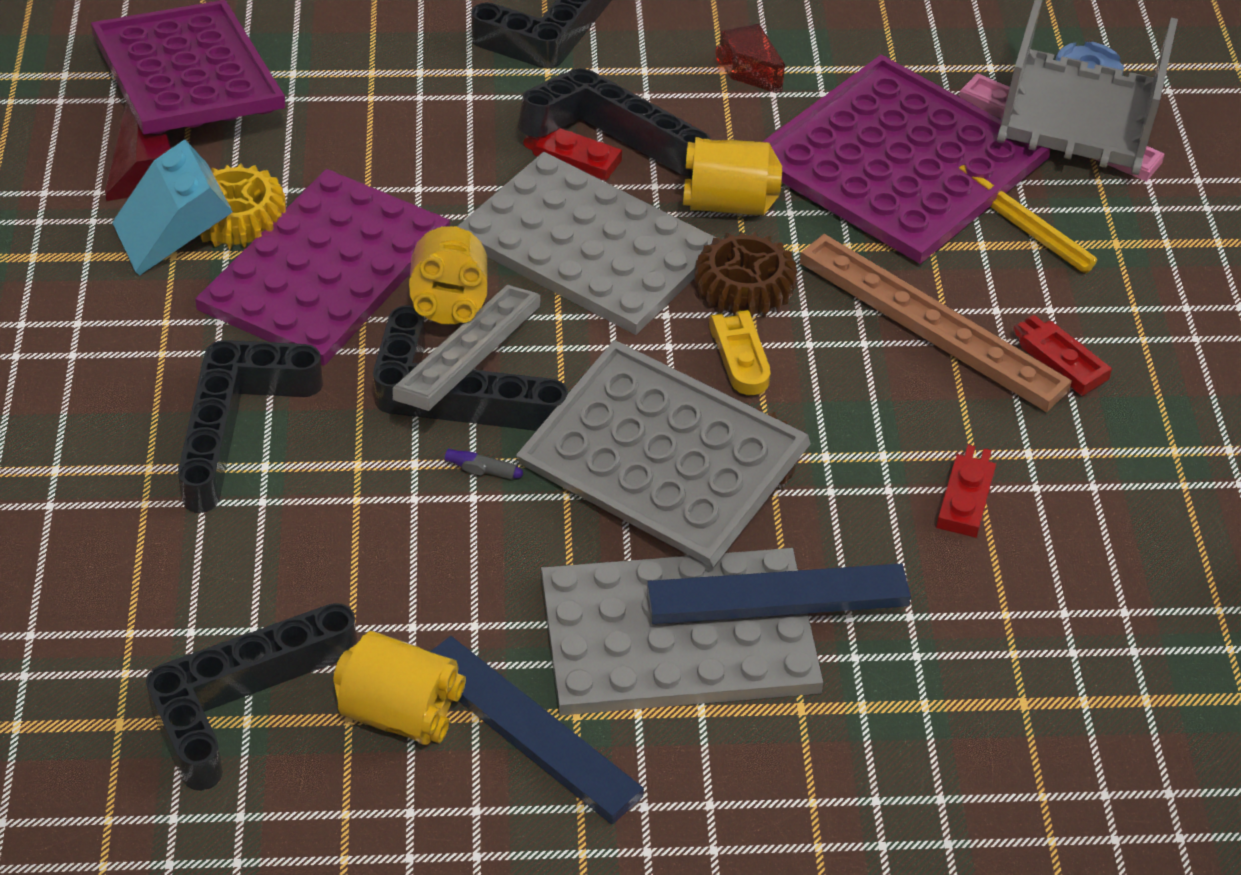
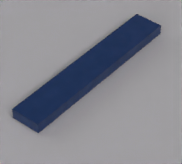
M903 563L647 581V596L652 624L906 607L910 605L911 599Z
M449 636L430 651L431 653L457 660L458 674L466 676L465 688L458 700L610 824H614L643 798L644 788L454 637Z

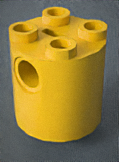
M698 137L695 138V143L688 142L686 169H693L692 179H685L683 205L690 206V211H714L764 216L780 196L782 165L770 143L740 140H709Z
M441 226L427 232L417 242L411 258L409 288L414 309L419 315L440 324H458L471 321L482 308L487 296V254L482 242L470 231L457 226Z
M368 631L356 645L343 652L337 662L333 681L340 715L384 731L409 737L422 745H428L431 741L441 743L445 738L450 722L446 715L452 700L457 702L460 699L465 688L466 676L458 674L457 660L431 653L415 645L375 631Z

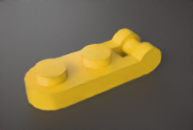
M748 310L737 311L735 316L724 317L723 314L710 315V332L716 340L733 388L745 395L763 393L769 386L771 372L750 312Z

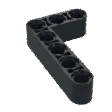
M556 0L542 18L494 3H480L471 10L472 42L479 48L540 68H555L565 60L612 0Z
M584 68L572 69L525 91L522 97L518 129L523 134L532 137H542L581 118L672 170L690 177L693 176V169H686L688 142L695 143L696 137L711 140L710 136L704 131L594 71Z
M410 305L400 306L391 311L373 370L375 405L379 410L388 414L537 431L556 407L564 402L568 395L566 385L556 379L472 370L429 411L393 400V387L421 363L425 350L424 316L419 315L415 311L414 306Z
M220 340L206 348L178 468L182 503L187 510L194 513H205L214 509L220 500L241 394L310 397L322 389L320 352L316 347L297 343Z
M339 603L328 604L161 664L149 672L146 678V685L152 714L180 777L187 787L199 791L210 789L217 785L223 774L217 738L204 712L337 663L343 652L357 644L355 616L350 607Z

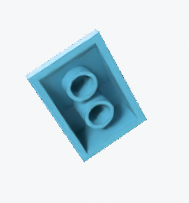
M185 139L153 161L112 223L135 272L140 276L233 211L209 165Z

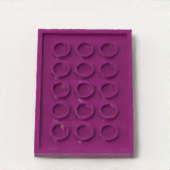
M226 0L91 22L92 35L143 134H162L170 129L181 127L195 128L208 122L219 120L232 121L240 116L251 114L264 115L274 110L285 108V95Z
M325 169L286 208V212L281 213L282 216L277 222L273 221L274 229L272 231L264 230L261 233V237L256 238L195 298L196 309L268 342L312 345L320 352L321 365L325 366L410 275L411 258L417 242L431 230L441 226H450V219Z

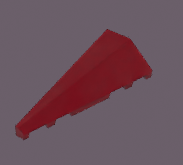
M127 102L106 184V202L129 198L153 161L171 149L166 132L162 134L142 133Z

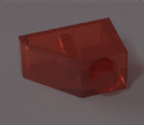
M759 23L720 32V45L716 47V59L719 66L725 68L732 80L773 93L782 92L785 64Z

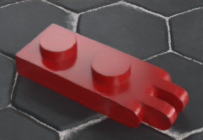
M561 128L542 137L527 135L523 140L525 147L532 150L536 157L546 152L603 181H607L622 161V149Z
M1032 315L1026 318L1025 322H1020L1014 326V333L1019 338L1020 346L1036 360L1072 380L1070 387L1081 396L1110 379L1112 368L1053 321L1049 320L1044 323L1037 316Z
M968 444L965 455L956 454L936 528L977 538L997 463L989 462L992 450L986 448L983 449L981 459L973 458L976 446Z

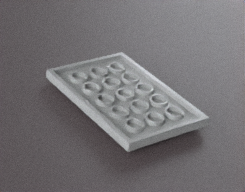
M546 152L541 153L457 226L470 231L482 242L488 258L634 335H637L695 278V265L698 255L703 251L704 245H710L713 238H716Z
M613 340L568 393L564 402L556 407L516 456L520 465L713 568L811 443L808 434Z
M793 548L724 553L713 568L692 556L541 567V581L559 716L821 694L823 679L808 613L652 624L647 581L797 571Z

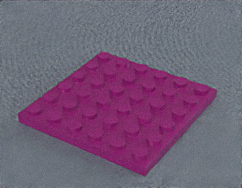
M882 54L763 141L770 143L782 165L781 182L919 264L988 209L992 202L997 199V194L1000 191L1007 193L1046 161L1051 150L1050 148L1038 145L1036 151L1029 150V143L1006 138L1004 143L997 142L1002 123L1001 119ZM961 165H965L967 174L959 169ZM972 176L984 178L994 186L988 190L974 180Z

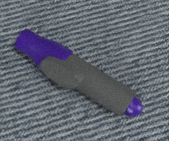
M448 448L445 454L446 462L454 463L471 474L482 475L487 473L510 480L523 476V470L517 464L478 455L475 452L457 451Z

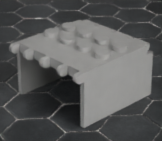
M1035 0L1015 64L997 142L1004 143L1006 138L1029 143V150L1036 151L1038 145L1065 152L1064 158L1071 159L1072 154L1101 160L1099 166L1105 168L1108 162L1130 167L1131 174L1139 175L1160 103L1178 19H1170L1154 77L1129 72V76L1126 77L1122 76L1123 70L1095 64L1094 69L1087 68L1089 62L1061 56L1060 61L1053 60L1054 54L1032 50V42L1043 1Z

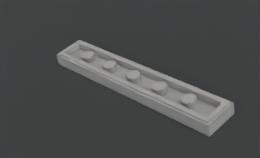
M506 285L476 313L471 321L459 327L393 387V400L429 411L540 307L541 295Z

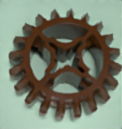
M740 231L738 236H732L726 232L723 240L713 238L710 245H704L703 251L698 255V260H696L694 281L700 298L706 299L708 307H718L720 314L731 312L735 316L737 311L748 310L751 317L754 314H759L766 318L769 310L779 312L782 305L788 304L796 288L797 267L796 262L793 261L791 251L784 250L782 242L773 243L771 236L760 238L757 232L750 236L745 235L742 231Z

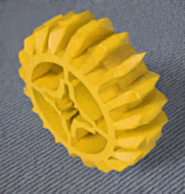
M242 163L238 167L230 168L226 164L224 169H211L233 212L201 233L199 236L202 242L212 241L215 247L227 244L229 249L233 245L241 244L245 248L247 243L261 237V233L264 230L272 231L274 229L273 221L277 222L282 216L281 213L286 212L285 193L276 177H271L268 170L259 172L256 165L244 168Z

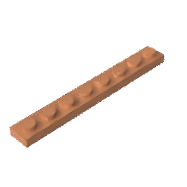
M826 234L820 236L801 252L800 264L1045 412H1048L1069 392L1072 380Z

